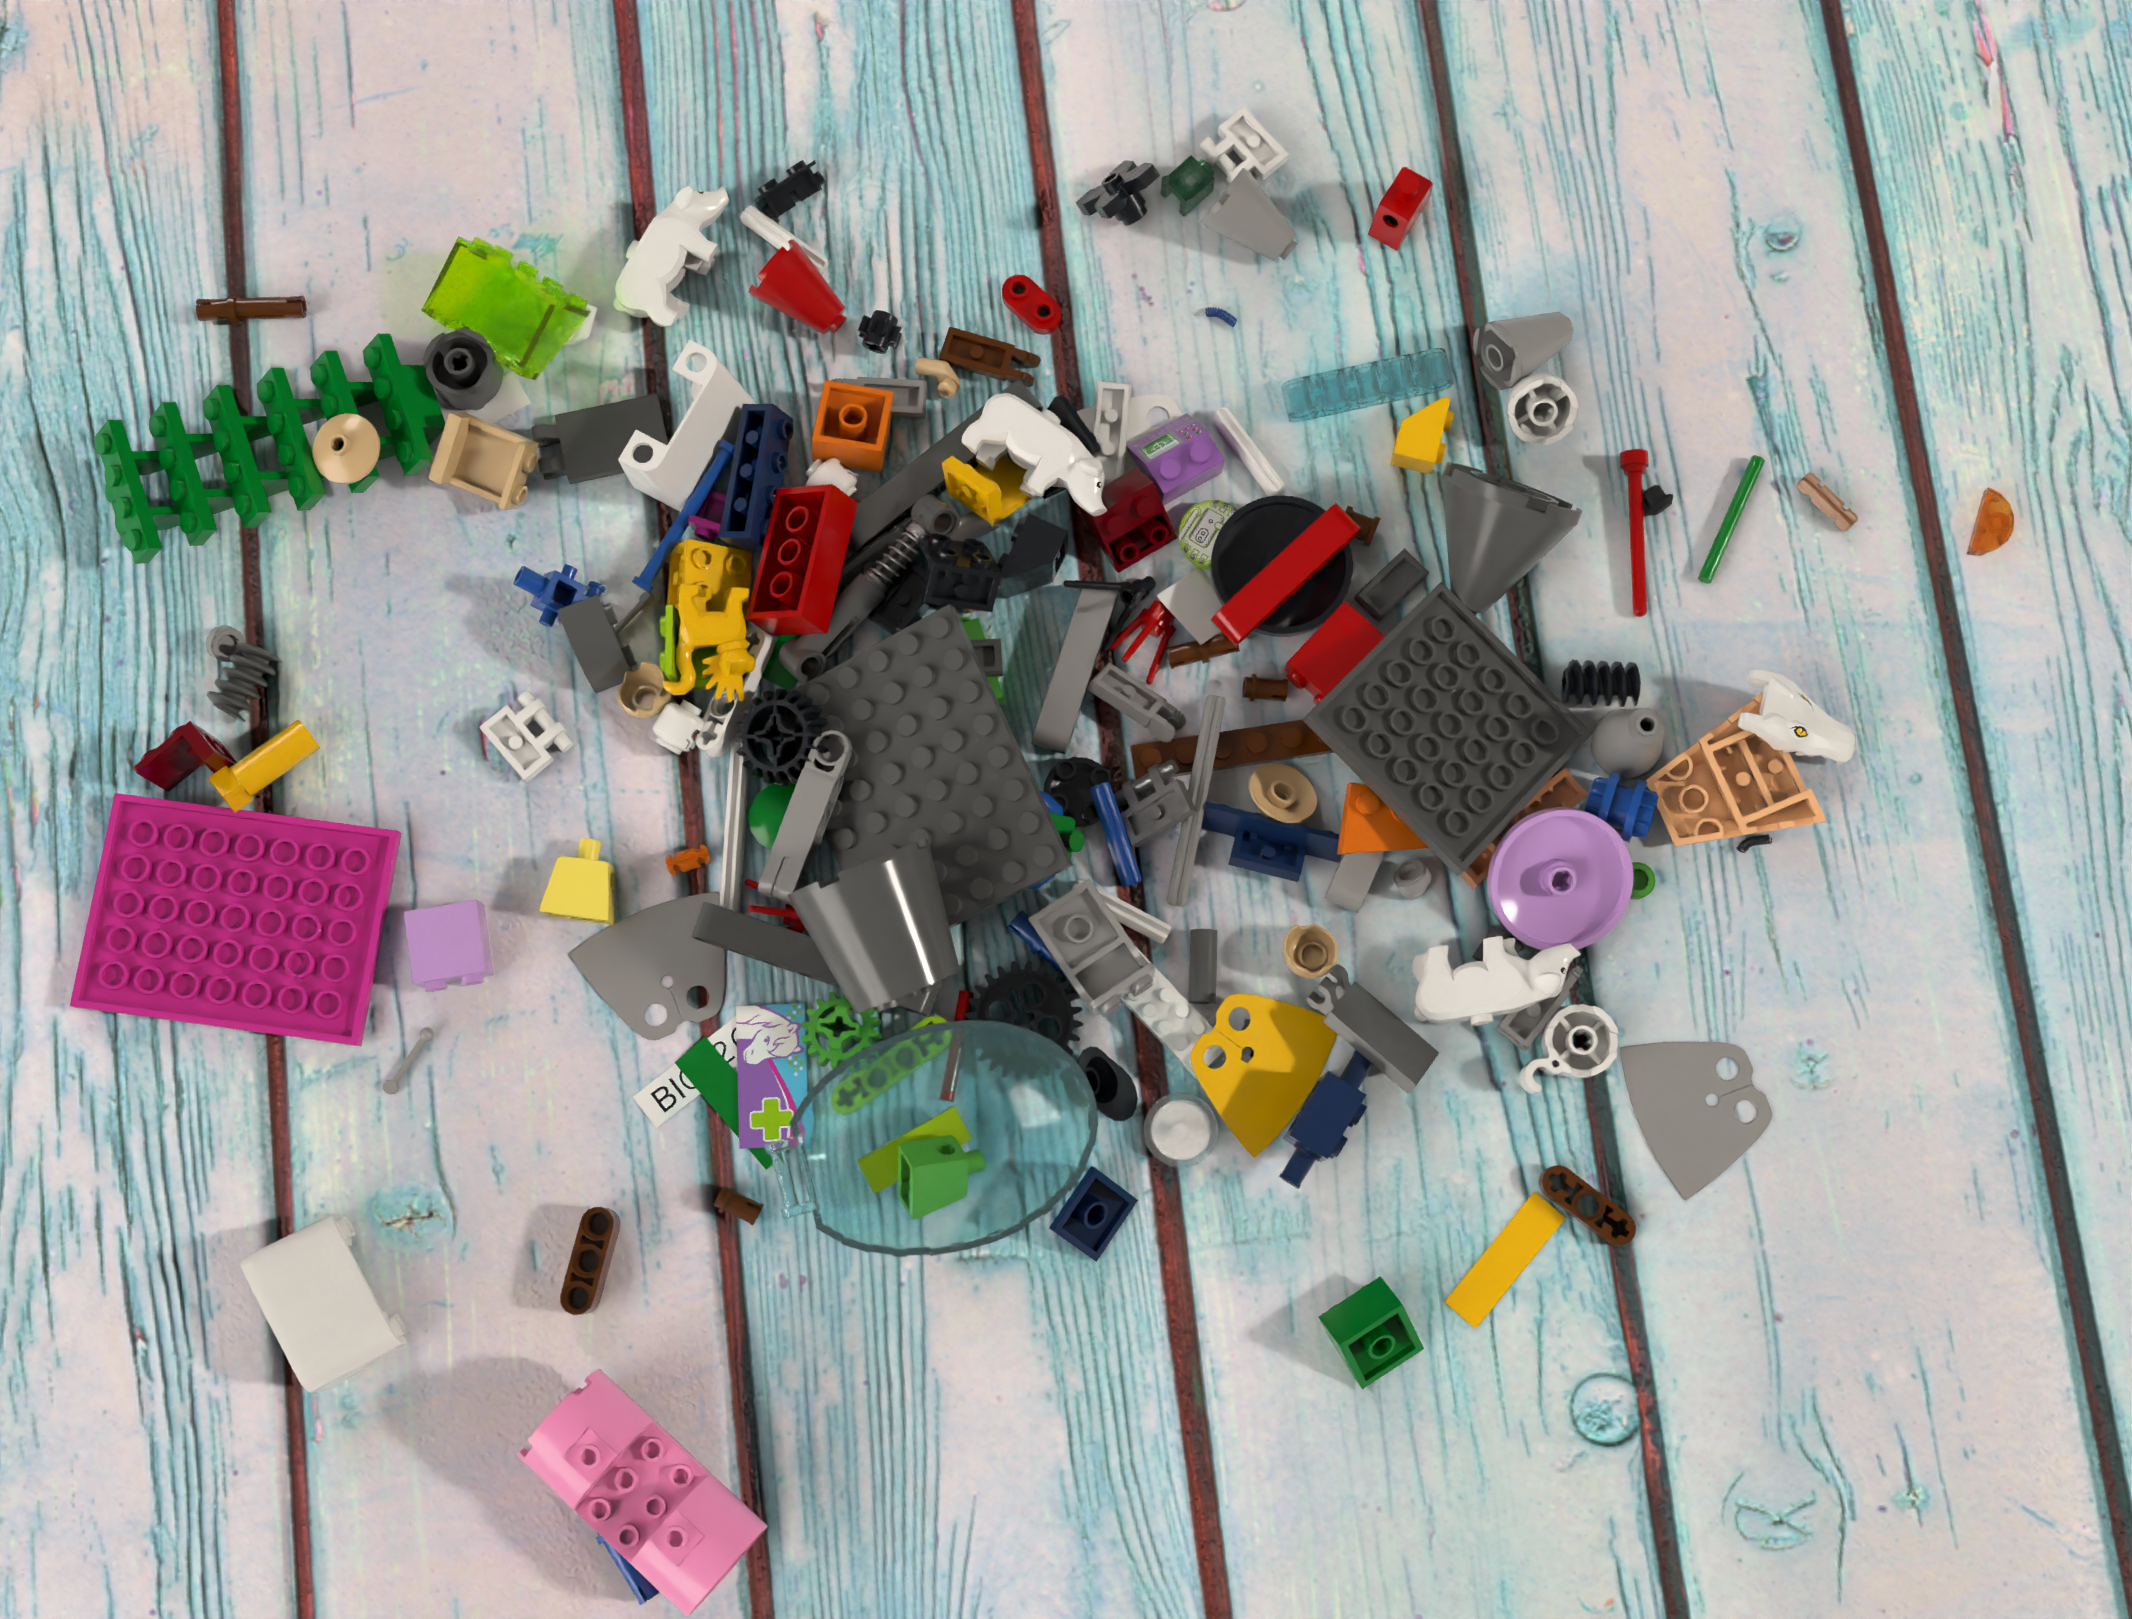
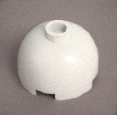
M1534 373L1522 378L1512 388L1507 398L1506 415L1512 431L1522 441L1550 445L1562 440L1571 432L1574 427L1573 422L1576 418L1577 410H1579V404L1574 391L1562 378L1550 373Z

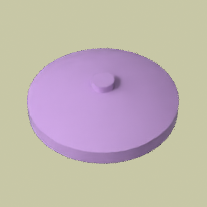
M1554 807L1543 809L1518 821L1499 841L1489 864L1487 876L1488 895L1498 920L1521 942L1539 950L1569 943L1578 950L1600 940L1621 919L1632 894L1633 865L1623 839L1604 820L1576 808Z

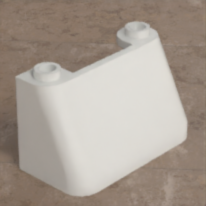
M335 1213L240 1260L242 1272L296 1377L304 1389L310 1393L329 1390L408 1344L404 1337L407 1330L403 1321L397 1314L391 1316L388 1312L381 1310L349 1249L353 1245L351 1237L355 1236L352 1224L345 1216L341 1217L340 1214Z

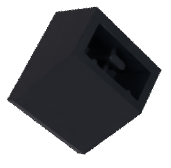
M1029 513L1025 523L1019 521L1013 531L1011 541L1014 544L1010 553H1003L997 564L1002 571L999 584L1000 596L1006 599L1053 583L1068 553V531Z

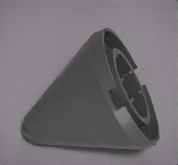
M1447 462L1442 473V488L1451 592L1475 616L1477 613L1485 614L1578 524L1582 510L1579 508L1571 510L1573 504L1501 476L1498 478L1485 474L1480 469Z

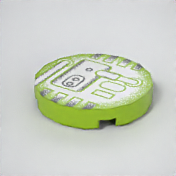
M1206 500L1192 506L1183 516L1178 530L1179 544L1184 556L1195 566L1210 570L1211 554L1217 535L1225 522L1237 511L1233 505L1220 500Z

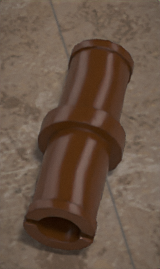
M1222 633L1215 635L1202 645L1195 640L1172 647L1168 646L1166 647V652L1171 669H1175V667L1202 661V664L1209 663L1210 658L1233 652L1237 653L1240 652L1239 644L1235 646Z

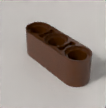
M593 1207L588 1209L581 1218L560 1294V1302L563 1309L572 1315L591 1313L600 1303L620 1230V1219L614 1210L604 1207ZM602 1213L608 1218L609 1227L607 1231L599 1235L593 1230L592 1224L594 1218ZM590 1250L595 1251L599 1258V1263L593 1271L586 1270L582 1263L585 1253ZM579 1287L584 1288L589 1295L587 1304L581 1309L576 1307L572 1300L574 1291Z

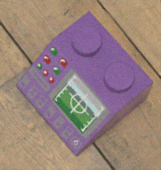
M1188 414L1177 418L1127 446V450L1139 470L1153 481L1163 506L1221 474L1225 461L1208 432Z

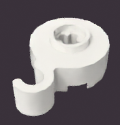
M1585 1004L1569 1005L1556 1012L1543 1028L1541 1046L1544 1058L1535 1059L1525 1064L1520 1071L1519 1079L1523 1089L1529 1094H1536L1542 1090V1086L1533 1079L1535 1069L1541 1070L1547 1076L1560 1074L1573 1079L1589 1078L1606 1070L1618 1053L1616 1052L1618 1047V1028L1612 1018L1599 1007ZM1573 1034L1576 1036L1584 1034L1587 1041L1584 1044L1587 1048L1585 1051L1581 1047L1578 1049L1574 1047L1572 1043L1574 1041L1572 1039Z

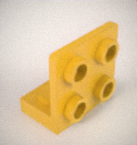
M1004 455L996 462L993 471H989L982 465L974 469L971 465L962 463L954 456L942 462L948 494L993 526L1032 499L1019 489L1026 470Z
M686 539L677 544L670 554L667 605H674L678 610L679 585L691 584L698 585V589L709 588L712 590L711 599L706 602L705 606L707 612H723L725 599L733 587L749 588V598L742 603V613L745 620L750 599L752 553L692 539Z

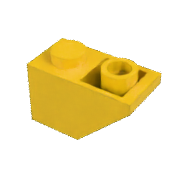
M1442 397L1402 420L1397 432L1390 465L1426 474H1431L1435 463L1441 465L1446 449V444L1440 443L1443 431L1449 432L1454 415L1453 411L1448 410L1451 398Z

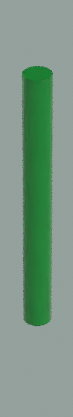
M1753 455L1748 463L1698 576L1701 582L1710 584L1713 580L1764 465L1765 460L1760 456Z

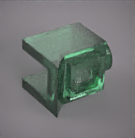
M1191 155L1173 172L1162 177L1160 194L1166 198L1173 193L1180 200L1179 213L1185 217L1213 192L1215 182L1213 177L1214 171L1205 160L1201 159L1198 162Z

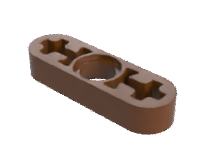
M1556 1165L1546 1168L1541 1173L1539 1187L1542 1193L1606 1243L1625 1245L1634 1238L1636 1225L1632 1217L1565 1166ZM1561 1173L1564 1176L1562 1183L1570 1190L1574 1189L1576 1184L1580 1187L1579 1190L1571 1195L1569 1203L1564 1201L1569 1196L1567 1192L1562 1189L1554 1191L1550 1189L1552 1186L1551 1180L1548 1179L1550 1175L1558 1176ZM1584 1194L1592 1196L1597 1203V1209L1591 1216L1582 1215L1577 1208L1578 1199ZM1606 1207L1610 1212L1605 1217L1613 1222L1620 1220L1624 1222L1622 1225V1229L1625 1231L1624 1236L1616 1235L1612 1237L1610 1234L1613 1229L1604 1221H1601L1599 1226L1594 1224L1595 1221L1603 1216Z

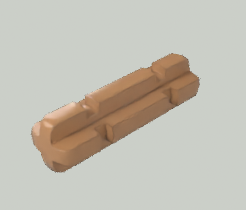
M1811 472L1806 474L1796 485L1797 488L1805 496L1809 494L1812 497L1810 501L1829 519L1833 517L1836 520L1834 524L1841 531H1847L1857 522L1858 516L1850 508L1846 510L1843 507L1845 503L1826 485L1822 487L1819 484L1821 480Z

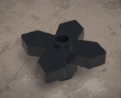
M1125 160L1110 172L1102 181V185L1089 190L1076 204L1084 215L1091 216L1098 212L1102 218L1110 219L1115 216L1125 226L1134 224L1147 213V208L1145 207L1146 200L1140 191L1153 183L1160 174L1152 163H1143L1137 167L1134 161Z

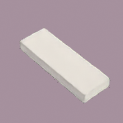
M1097 381L1092 433L1100 445V451L1095 459L1099 460L1103 465L1105 475L1104 486L1124 473L1132 384Z

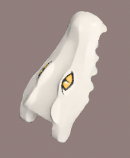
M1749 670L1747 683L1754 687L1764 688L1759 715L1747 712L1740 714L1738 727L1756 734L1774 750H1783V753L1796 751L1795 755H1808V757L1822 755L1824 758L1835 760V765L1843 764L1852 758L1856 747V734L1851 727L1831 718L1812 702L1793 681L1785 676L1764 670Z

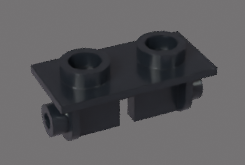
M801 160L786 170L789 177L777 183L775 178L758 188L761 195L754 202L757 203L763 200L765 206L761 208L763 213L770 219L772 217L777 219L780 215L796 206L790 196L791 192L794 191L802 202L817 191L822 190L821 186L826 182L819 171L813 174L810 169L816 164L815 160L808 165Z

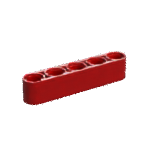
M1335 503L1222 606L1211 618V621L1237 646L1360 532L1361 528Z

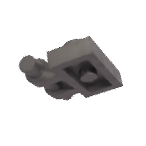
M1173 759L1168 760L1162 765L1159 763L1148 768L1146 775L1136 781L1133 779L1122 785L1120 791L1114 794L1119 807L1126 803L1130 806L1129 809L1120 813L1132 846L1141 847L1197 813L1184 782L1176 779L1169 783V777L1179 771ZM1154 787L1156 792L1143 799V793Z

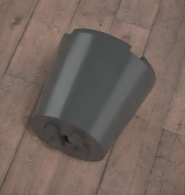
M927 839L909 844L838 872V877L821 883L820 880L788 894L790 903L856 1014L874 1007L880 1012L910 1001L913 997L943 987L942 979L960 971Z

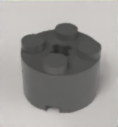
M458 328L455 329L456 331L447 334L443 332L437 335L427 346L423 357L429 382L439 396L453 407L474 411L484 408L498 393L504 374L503 367L493 349L482 335L470 329Z

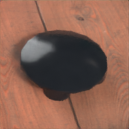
M1072 757L1060 760L1050 770L1044 783V792L1050 794L1063 807L1064 816L1074 818L1075 827H1086L1100 821L1090 788L1094 785L1108 782L1114 794V785L1107 768L1102 767L1099 763L1089 758Z

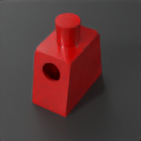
M1402 167L1379 203L1368 235L1398 251L1430 200L1433 183L1411 169ZM1392 216L1397 220L1398 225H1392L1387 220H1390Z

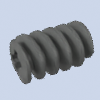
M240 642L237 648L243 656L233 654L229 657L236 668L223 667L222 672L228 678V681L216 679L214 684L221 692L209 691L207 697L218 709L242 722H246L239 711H253L252 706L246 701L247 698L258 700L261 698L254 689L255 685L267 687L269 684L263 679L262 674L275 675L276 672L269 663L270 661L282 663V660L254 644Z

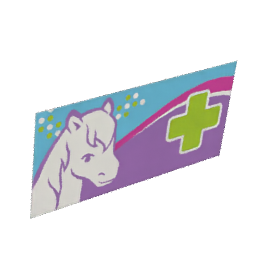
M805 1003L736 1006L739 1149L809 1145L806 1045L801 1037L806 1035V1031L801 1027V1023L805 1022Z

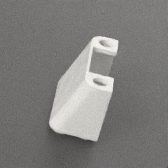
M690 339L674 364L672 371L693 382L690 388L693 403L668 445H665L635 430L618 459L633 488L678 511L683 509L721 449L719 447L721 441L725 440L735 446L742 405L755 404L750 394L716 355L706 347ZM690 357L697 372H692L687 368V361ZM640 445H647L653 449V456L646 463H639L633 458L634 450Z

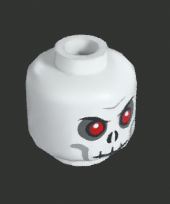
M829 458L825 462L818 459L805 473L809 477L806 486L833 484L851 498L858 491L855 487L857 477L836 458Z
M684 699L680 705L672 702L667 703L653 726V732L658 736L655 741L678 755L682 751H692L696 746L695 738L704 726L703 719L699 717L702 710Z

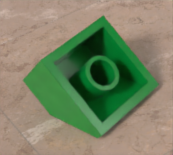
M1381 1276L1318 1316L1329 1339L1361 1389H1364L1424 1349L1403 1304Z

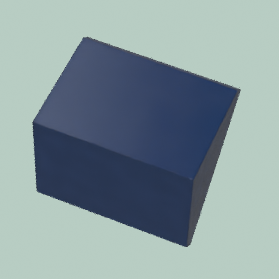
M1091 1165L1049 1229L1097 1262L1138 1200Z

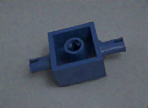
M1357 1050L1354 1051V1055L1340 1077L1327 1071L1319 1078L1283 1137L1296 1150L1279 1177L1297 1189L1300 1188L1302 1181L1315 1161L1322 1162L1339 1155L1348 1140L1347 1137L1343 1136V1133L1348 1126L1352 1128L1353 1125H1357L1367 1108L1366 1105L1362 1104L1366 1094L1361 1092L1359 1088L1373 1064Z

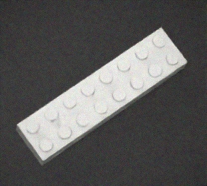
M1141 953V955L1144 957V959H1145L1148 963H1151V962ZM1155 967V977L1152 978L1153 982H1151L1153 985L1136 997L1129 993L1121 1000L1196 1079L1197 1077L1190 1060L1191 1051L1200 1036L1209 1033L1213 1027ZM1217 1045L1208 1047L1204 1053L1205 1064L1210 1066L1224 1050Z

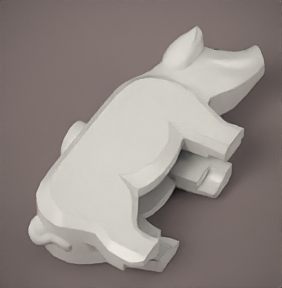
M690 186L684 187L678 191L674 201L651 221L640 241L636 239L632 241L626 253V258L629 260L616 282L615 290L617 296L614 299L613 305L617 311H625L627 314L639 318L650 317L660 327H671L676 320H683L690 304L681 302L670 291L679 285L687 270L704 276L710 273L715 263L713 256L717 251L718 244L708 241L701 232L716 221L729 203L728 195L723 186L712 192L694 191Z
M1009 393L995 394L987 400L981 417L969 425L962 436V444L974 454L977 453L976 460L980 465L989 471H993L996 462L1008 452L1011 459L1018 466L1027 470L1019 489L1030 498L1042 497L1045 490L1051 486L1064 487L1068 489L1074 502L1090 515L1099 516L1107 511L1101 498L1105 482L1102 463L1090 454L1072 432L1060 425V419L1053 412L1047 409H1043L1040 412L1022 399Z
M1503 936L1483 939V961L1469 962L1452 970L1447 957L1448 946L1429 948L1427 953L1415 956L1413 960V974L1420 983L1415 997L1416 1008L1414 1016L1419 1021L1429 1020L1434 1024H1449L1471 1020L1472 1026L1492 1023V1016L1518 1012L1542 1000L1557 996L1562 991L1569 964L1581 954L1571 944L1566 943L1542 950L1532 959L1525 960L1520 958L1515 950V938L1503 939Z

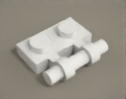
M1242 107L1218 127V134L1223 139L1219 144H1216L1210 137H1207L1200 144L1202 150L1207 154L1206 159L1213 166H1218L1228 176L1226 180L1229 184L1242 168L1250 173L1254 172L1263 181L1287 162L1289 154L1245 107ZM1232 150L1244 161L1239 166H1236L1227 156Z
M529 691L523 692L517 699L524 707L518 714H515L506 705L479 727L526 783L554 761V758L546 750L549 746L556 744L562 752L568 751L573 746V742L566 735V728L560 722L556 723L546 712L547 706L542 700L535 699ZM534 720L544 730L537 738L526 727L527 724Z

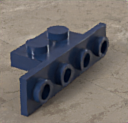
M1206 802L1201 828L1234 837L1228 865L1299 882L1305 855L1337 863L1340 862L1342 855H1337L1340 834L1298 823L1281 822L1261 813H1252L1232 808L1225 804Z

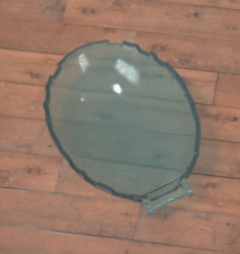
M982 1020L944 1022L900 1033L877 1042L843 1061L825 1075L801 1102L789 1122L793 1137L768 1143L764 1147L766 1154H771L784 1204V1208L781 1209L783 1219L813 1212L816 1229L836 1239L843 1245L868 1253L876 1252L896 1257H907V1255L933 1256L968 1250L1001 1240L1024 1229V1226L1051 1211L1052 1207L1068 1191L1072 1190L1086 1169V1164L1096 1142L1098 1127L1097 1105L1086 1074L1074 1058L1052 1040L1027 1028L1004 1022ZM955 1106L972 1137L971 1140L960 1146L964 1152L980 1149L985 1160V1170L968 1175V1192L963 1199L912 1220L898 1197V1181L874 1194L856 1160L947 1108ZM792 1148L797 1149L809 1196V1201L802 1203L798 1201L786 1150Z

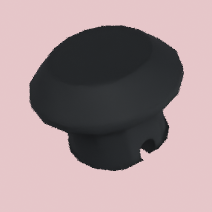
M1653 485L1643 493V501L1648 506L1646 510L1647 515L1655 516L1672 504L1673 494L1666 495L1659 485Z

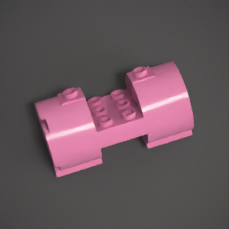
M597 1369L584 1380L587 1386L583 1389L579 1387L574 1392L571 1391L546 1417L527 1440L532 1447L528 1450L524 1447L519 1452L518 1458L686 1617H689L746 1554L768 1525L601 1369Z

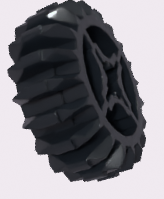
M783 688L776 689L775 694L772 691L763 692V700L756 697L751 699L753 710L749 708L742 710L747 718L745 722L738 721L736 723L739 728L743 729L742 735L738 734L734 737L737 742H742L743 744L736 753L739 756H747L742 765L747 769H752L751 775L759 779L763 777L765 783L772 785L777 783L780 786H787L790 781L797 784L806 761L811 762L808 758L810 750L816 749L819 753L829 752L826 746L817 745L815 747L812 745L817 737L822 736V728L829 722L826 718H818L823 709L820 706L812 705L813 699L810 696L804 695L801 697L800 691L792 689L788 692L787 689ZM791 710L800 719L803 731H799L795 726V718L791 717ZM769 720L768 726L764 729L765 724ZM781 733L793 735L792 737H784L783 741L772 739L773 737H780ZM825 736L822 739L827 740L829 736ZM762 743L768 746L770 757H773V763L767 758ZM801 745L799 752L795 756L796 749ZM816 760L815 764L820 766L821 763Z

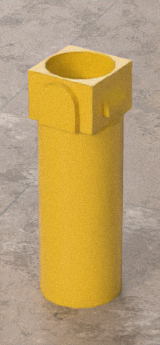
M296 720L231 767L224 766L208 777V780L234 813H236L253 801L251 798L253 795L320 749V746L299 720Z

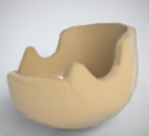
M642 661L639 669L625 672L623 683L618 689V702L628 715L646 719L662 712L665 705L671 700V693L667 692L663 687L664 681H669L664 672H661L660 667L657 664Z
M1297 924L1284 937L1282 955L1288 969L1295 975L1307 979L1319 978L1329 974L1336 965L1338 945L1333 935L1318 924L1299 926Z

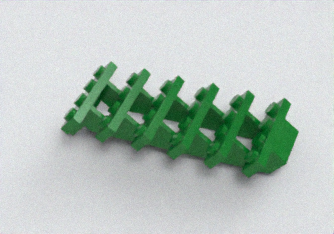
M378 333L362 351L364 363L369 369L373 382H348L337 351H324L310 367V377L312 383L316 386L320 399H294L284 368H270L256 385L257 396L263 404L266 416H240L231 386L216 385L203 401V413L205 418L209 420L213 432L207 434H186L176 402H162L149 419V430L151 435L155 437L159 451H132L122 420H107L95 436V449L101 455L105 467V495L114 510L116 530L121 534L125 547L131 551L134 563H149L161 550L162 545L157 530H167L180 526L181 530L186 534L189 546L204 545L217 530L213 514L235 508L236 513L240 516L243 528H257L272 512L267 497L289 490L290 495L294 498L298 511L311 510L326 494L321 481L325 477L318 471L314 463L313 454L303 425L326 418L328 421L340 414L350 413L359 415L357 407L376 401L380 402L386 428L391 434L390 437H379L380 454L378 461L396 455L404 476L418 475L433 459L428 444H431L441 434L446 424L434 388L427 378L424 365H401L391 334ZM273 435L278 450V460L283 466L284 471L258 472L249 442ZM344 441L340 442L338 450L342 449ZM219 452L224 466V478L229 483L231 489H204L195 460ZM376 465L366 477L348 484L351 493H364L378 479L379 473ZM165 470L170 484V496L175 501L176 506L149 507L140 475H150Z

